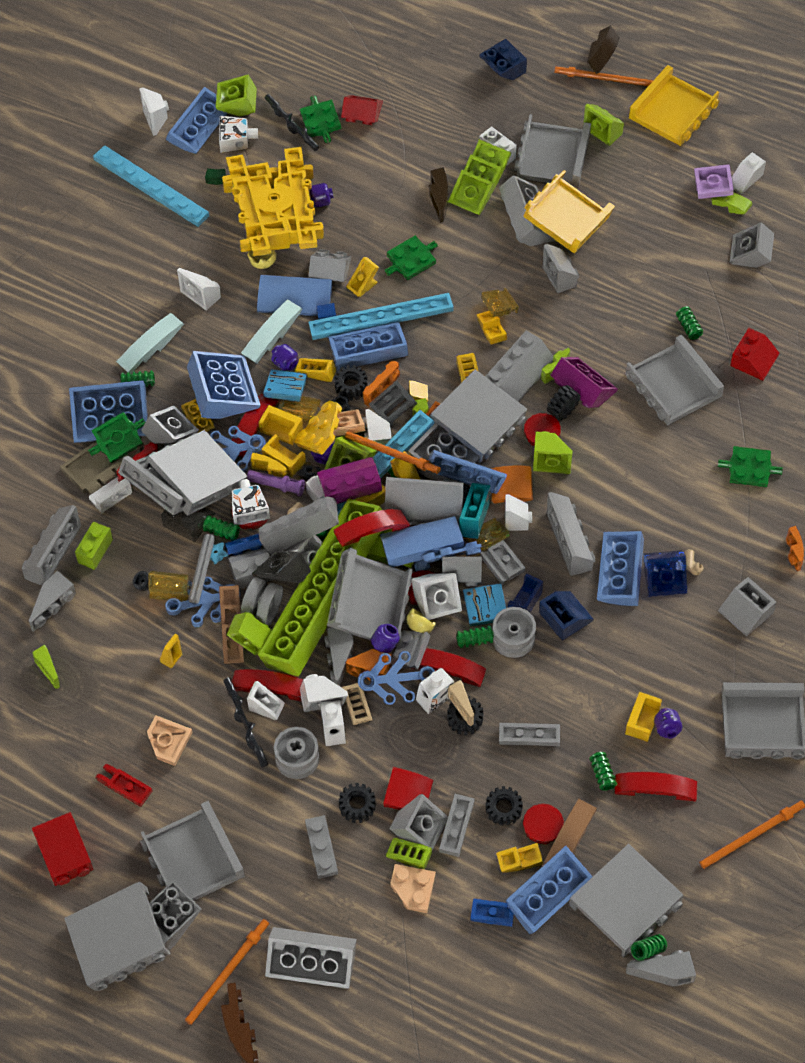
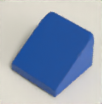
M334 303L316 306L318 320L336 316Z

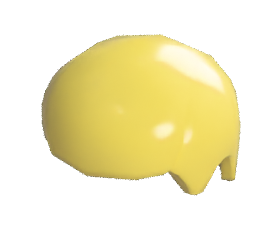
M271 250V254L254 257L252 251H248L247 254L252 266L257 269L271 267L277 257L275 250Z
M414 608L410 610L406 617L409 628L420 633H430L436 624L433 620L423 617Z

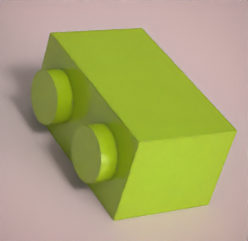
M96 522L91 524L75 551L78 564L93 570L97 568L113 541L109 527Z
M244 612L234 616L227 636L252 654L258 655L272 630L268 625L257 620L253 614Z

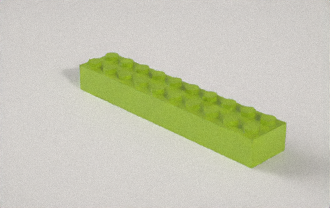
M352 499L346 501L338 515L339 524L330 529L258 654L266 668L299 677L327 628L342 552L352 548L357 550L356 555L366 558L380 532L361 537L359 542L342 547L333 531L352 519L382 510L380 506Z

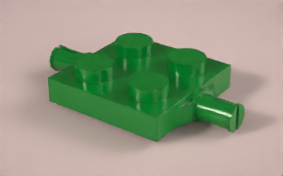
M313 95L310 97L312 105L300 108L307 134L311 137L323 136L324 142L330 143L331 138L329 134L342 129L333 100L319 103L317 96Z
M416 235L387 251L386 256L392 262V266L385 269V273L387 276H390L397 271L408 281L436 264V259L430 251L437 248L438 244L435 243L436 241L425 245Z
M122 412L91 430L97 442L96 446L88 450L91 457L102 451L110 463H113L142 446L143 442L138 436L137 430L145 425V420L142 418L133 423Z
M734 446L730 461L718 460V467L729 468V483L767 487L770 474L782 475L783 467L772 466L770 450Z

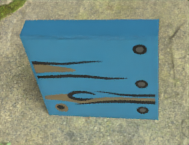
M271 369L264 389V397L300 402L307 381V374Z
M501 584L463 589L470 627L491 624L496 615L503 609H506Z

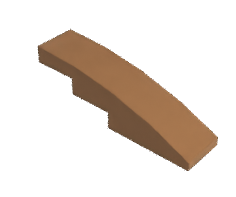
M239 585L219 586L224 664L244 663L243 646L227 636L234 616L241 614Z
M580 799L577 800L542 866L564 846H567L575 854L578 844L597 811L596 807Z

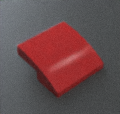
M393 767L383 802L384 807L401 810L420 794L429 799L433 780L412 771Z

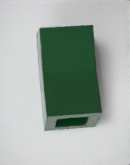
M207 168L205 175L206 183L213 185L223 184L222 177L226 176L225 168Z

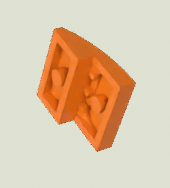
M514 465L491 468L507 474L498 493H492L494 504L505 502V495H511L523 502L533 500L531 466Z

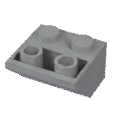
M319 249V251L311 255L308 277L332 279L333 281L341 282L347 279L351 256H347L346 252L338 251L336 254L329 253L330 250Z
M747 577L733 589L718 612L747 637L774 614L777 602Z

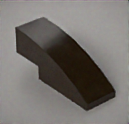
M611 25L600 30L597 41L591 44L587 62L596 74L607 64L620 39Z
M444 167L430 170V182L432 185H429V197L440 223L444 222L448 207V182Z

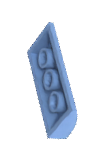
M204 87L168 132L166 140L185 151L197 154L220 124V116L227 115V112L216 109V94Z
M260 275L257 312L274 313L288 299L303 309L299 315L317 316L316 306L331 303L332 279Z
M399 322L328 337L337 371L341 370L342 367L346 369L347 365L352 368L353 365L358 367L408 356L407 343Z
M433 450L428 458L429 463L441 468L438 475L468 485L472 483L491 485L490 492L495 494L498 493L507 477L505 473Z
M455 516L380 534L387 563L390 567L424 560L423 555L434 552L435 556L441 555L440 550L451 547L452 551L464 548V541Z
M642 531L603 532L597 593L598 601L615 605L638 606L644 545Z
M564 846L505 901L525 930L532 934L566 904L570 897L593 876L569 848Z

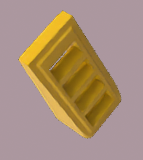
M474 353L458 355L456 357V364L462 383L466 379L465 377L469 376L475 369L478 371V366Z
M300 358L294 372L307 374L308 378L332 382L336 373V366L333 360Z
M174 634L165 645L160 657V663L169 668H173L182 656L179 635Z

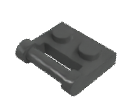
M397 380L369 403V406L378 416L390 423V427L409 408L417 405V402ZM404 399L407 400L402 406H400L396 411H394L389 417L386 416V414H388L393 408H395V407H396L399 403H401Z

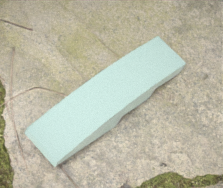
M287 299L261 326L241 353L258 364L265 352L273 348L279 337L281 339L284 337L303 309Z
M172 313L168 314L134 342L116 362L132 374L142 361L146 363L157 350L161 352L184 324Z

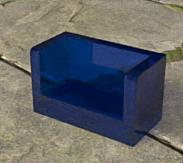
M526 573L523 586L515 599L508 602L507 608L520 607L530 613L543 592V581Z

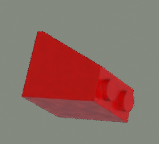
M71 812L32 828L54 886L65 885L71 879L78 876L84 877L94 870Z

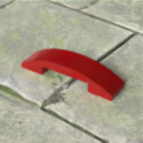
M260 394L258 396L260 408L245 412L237 426L239 430L250 436L255 435L259 430V421L269 405L275 407L278 400L264 397V394ZM239 438L231 439L237 444L245 443ZM247 450L240 452L238 456L243 458Z
M386 509L352 519L334 529L333 532L343 547L359 542L361 537L388 529L394 532L408 528L410 524L402 510Z
M426 648L418 668L420 670L423 667L429 666L434 671L442 668L448 675L462 678L463 683L481 687L486 673L485 667L469 659Z
M242 669L234 671L232 683L237 691L250 693L254 682L258 681L274 694L286 695L289 700L302 702L299 689L303 679L266 670Z
M626 772L615 775L617 785L615 786L614 794L635 796V793L676 796V800H697V781L687 777L658 772Z

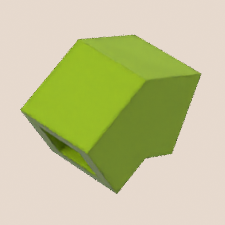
M426 398L415 400L417 405L412 409L413 416L419 410L426 414L429 411Z

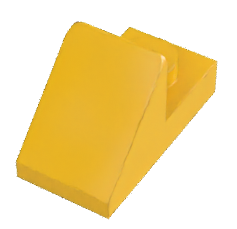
M363 257L346 287L357 297H361L378 283L373 278L379 267L369 258Z

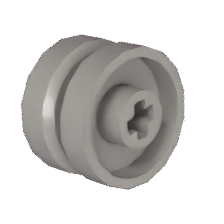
M257 577L253 578L245 592L241 613L249 612L255 618L257 617V620L261 623H265L268 626L271 625L282 601L283 586L275 583H270L267 586L266 580Z
M509 607L500 611L493 620V645L500 654L509 658H518L529 653L535 644L536 622L534 617L527 610L520 607Z
M302 727L287 728L275 739V761L281 774L292 779H302L308 777L316 770L320 759L317 739L311 731Z

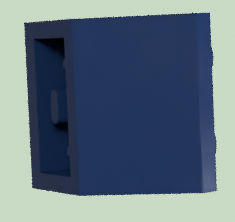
M507 39L479 54V57L500 77L515 80L526 73L527 58Z
M555 591L540 601V615L562 641L594 621L593 617L571 591Z

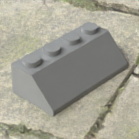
M513 175L499 187L501 199L506 206V212L511 219V225L516 232L517 240L528 246L555 241V239L523 217L526 211L524 207L529 200L533 201V198L538 193L537 186Z
M526 330L485 377L519 402L540 379L542 368L549 363H553V355L539 337Z
M553 492L548 493L546 514L570 576L592 571L595 556L593 551H589L587 536L582 533L583 526L581 520H577L575 504H571L569 497Z
M326 496L288 515L281 516L271 523L264 524L259 528L260 542L270 555H274L338 525L337 502L335 498Z
M71 505L58 508L57 512L51 516L48 527L42 531L39 542L33 546L30 557L22 565V572L26 580L42 586L53 575L81 527L76 506Z
M273 927L268 940L265 977L349 989L357 939Z

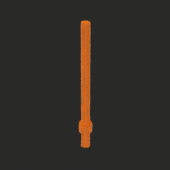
M555 66L554 73L564 74L567 77L574 78V76L647 87L654 81L606 73L596 74L592 71L578 70L576 67L564 68Z
M349 431L345 434L346 439L413 464L420 470H428L439 474L441 470L439 466L429 463V460L424 458L418 459Z
M801 800L791 807H785L780 810L778 815L700 861L701 867L705 869L782 821L790 820L794 817V814L805 808L804 802Z
M262 919L255 930L250 931L245 943L186 1017L185 1021L188 1024H193L251 947L260 941V936L269 925L268 921Z

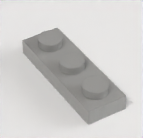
M499 723V744L560 746V724Z
M458 794L454 795L439 847L440 853L456 857L460 856L475 798Z
M325 815L305 819L318 879L338 875Z

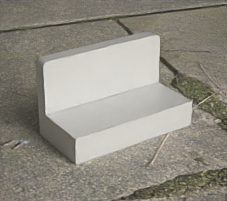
M117 477L91 494L89 500L103 513L132 493L131 484L127 479H123L118 483Z

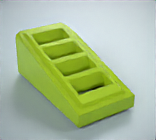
M43 645L32 652L34 662L54 688L58 689L60 683L48 649Z
M393 838L386 857L414 868L425 870L432 854V848ZM399 845L398 853H393L396 846ZM404 848H407L405 856L401 855ZM411 851H415L413 858L409 857ZM419 853L422 854V857H421L420 860L417 859Z

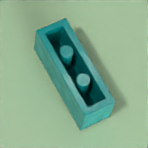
M471 484L460 516L459 528L462 537L479 538L490 504L491 485Z

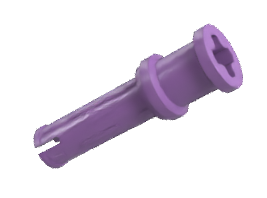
M249 470L247 474L249 482L275 487L284 493L288 491L301 496L304 491L305 480L302 479L298 481L290 479L289 476L277 477Z

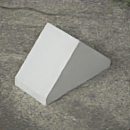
M258 681L254 682L247 697L249 711L273 720L278 719L285 702Z

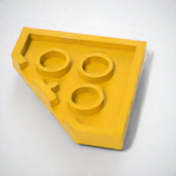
M330 400L324 403L319 413L309 420V424L297 434V438L293 442L298 447L322 455L335 440L333 431L338 427L339 419L337 415L341 413L342 407L337 402Z

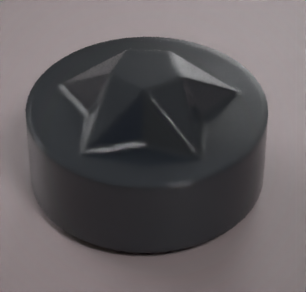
M139 571L133 578L134 587L140 591L149 590L153 584L152 575L146 571Z

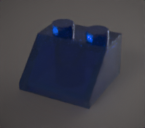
M682 550L643 553L644 573L649 597L687 594L686 556Z

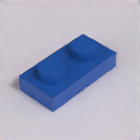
M259 534L225 543L228 554L232 555L242 554L243 550L247 549L257 550L263 545L259 540Z
M473 899L470 921L512 927L514 914L507 903Z

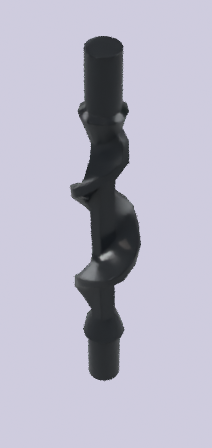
M267 94L265 100L274 109L275 115L285 118L288 130L292 134L299 133L305 143L313 151H317L319 146L313 141L311 136L307 135V129L300 128L291 119L293 114H287L280 107L279 102L270 94Z
M225 678L223 682L228 695L232 698L236 707L234 719L244 724L247 731L245 739L248 747L256 754L261 767H266L269 763L263 748L258 745L252 732L255 723L247 720L241 707L243 698L238 696L231 678Z

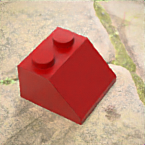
M354 95L345 96L341 118H346L347 122L355 123L356 120H360L362 124L372 125L378 122L383 100Z
M748 328L732 354L730 366L764 381L780 353L765 334Z

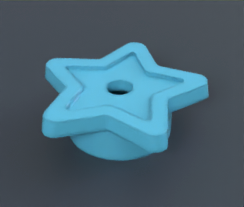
M223 542L217 545L213 544L210 560L214 564L221 561L223 557H228V553L223 550Z

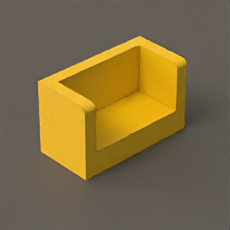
M269 405L259 421V429L263 434L271 437L276 434L280 441L294 445L293 441L297 438V434L303 430L302 418Z
M276 434L261 449L262 455L284 465L287 468V475L293 477L306 463L303 451L298 455L279 444V437Z
M639 692L626 725L625 734L648 742L655 725L654 717L661 709L662 699Z

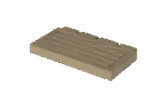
M95 441L61 465L60 468L83 494L87 492L91 495L101 488L100 482L102 485H106L116 477L114 472L117 473L123 457L129 456L133 458L134 455L139 454L143 450L140 446L110 463L102 451L91 457L88 450L97 445Z

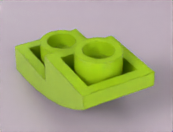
M736 193L729 196L712 197L711 199L712 205L728 207L729 213L746 214L753 205L752 201Z
M569 348L553 355V363H549L542 368L541 380L544 384L554 379L550 374L561 357H570Z

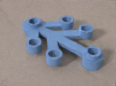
M231 426L228 429V433L231 438H239L245 443L237 444L222 436L219 431H213L210 437L213 439L214 435H219L218 439L213 440L227 447L223 448V450L234 462L240 452L247 450L243 459L237 463L238 467L241 464H246V467L241 469L243 472H247L249 469L248 464L252 453L261 452V449L266 444L265 439L261 435L255 434L250 436L240 431L237 426ZM232 430H237L236 434H231ZM255 442L260 443L257 447L253 446Z
M474 541L465 544L462 549L453 551L451 547L441 549V555L435 556L434 552L423 555L424 560L415 562V571L431 568L429 563L438 560L442 561V557H454L464 554L471 556L481 553L480 548L482 545Z
M205 577L204 583H211L203 585L198 604L190 603L189 600L180 602L176 598H171L165 604L166 611L169 615L176 616L181 610L201 606L198 612L191 617L192 625L197 628L203 625V618L213 603L220 601L219 593L211 594L205 590L213 589L219 592V586L223 585L213 581L211 577ZM190 581L185 582L182 586L183 592L187 595L190 594L191 589L187 590L185 588L192 586ZM220 603L210 613L211 620L214 623L221 621ZM215 614L220 615V616L217 617V618H214V617H213ZM200 619V622L196 623L194 620Z
M402 651L398 654L397 661L386 675L377 676L384 665H388L391 662V656L388 653H382L378 658L379 661L371 671H365L359 675L358 685L364 691L373 690L383 698L385 704L392 705L396 700L395 695L387 693L378 685L387 683L402 696L405 702L410 703L415 700L414 692L408 691L398 682L418 679L423 681L426 679L423 677L424 671H428L429 676L435 671L432 667L426 666L418 672L397 674L402 666L411 659L408 651ZM403 653H406L408 656L406 661L401 659ZM383 655H386L388 657V661L386 663L382 662ZM366 677L370 678L371 683L369 685H366L364 683V679ZM407 693H411V700L406 699L405 696ZM388 695H391L393 698L390 703L386 701Z

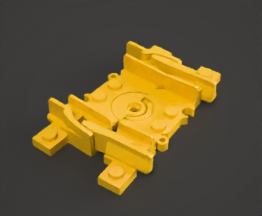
M301 147L284 149L285 160L278 161V167L269 168L268 162L246 166L243 155L226 157L230 175L222 177L224 193L232 192V195H234V201L238 203L241 212L238 214L239 222L245 224L246 239L240 240L241 252L252 251L254 257L271 254V250L290 248V244H299L300 249L317 248V239L324 238L323 223H314V202L310 200L309 190L312 188L310 179L314 178L313 166L310 164L304 165Z

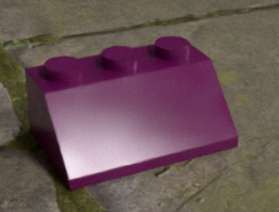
M561 357L550 374L555 379L554 382L561 387L568 385L579 393L582 405L587 408L600 407L618 390L617 387L578 357Z
M372 457L317 472L324 497L335 498L337 504L346 502L348 499L353 500L382 491L379 473Z

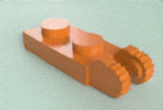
M397 361L389 362L386 365V369L364 389L363 399L365 405L369 406L370 402L391 386L400 376Z

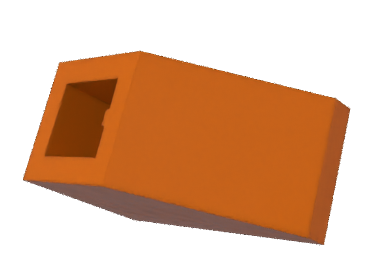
M371 649L347 659L346 672L354 677H359L362 672L371 671L379 661L378 658L382 652ZM383 655L382 662L386 663L388 661V657L386 655ZM391 664L384 665L377 676L386 675Z

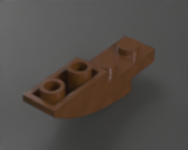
M236 982L228 983L229 1004L221 1005L227 1035L236 1054L243 1063H259L257 1050H253L252 1043L256 1042L255 1029H250L249 1022L245 1023L244 1010H239V1003L243 1002L241 989L237 990Z

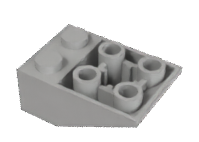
M174 880L149 903L164 946L169 951L176 945L202 910Z

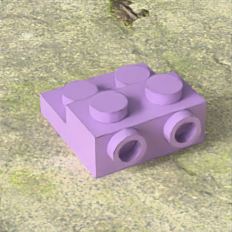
M730 165L694 168L698 199L734 195Z

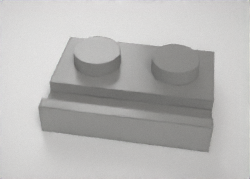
M504 540L491 546L484 553H480L484 563L502 585L505 581L511 580L525 572L524 565Z
M403 630L402 637L398 642L390 664L393 666L400 652L408 651L411 659L402 668H415L418 670L430 639L429 633ZM403 653L401 659L406 661L408 656L406 653Z

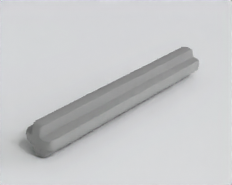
M205 534L188 598L190 603L198 604L200 601L215 540L212 534Z

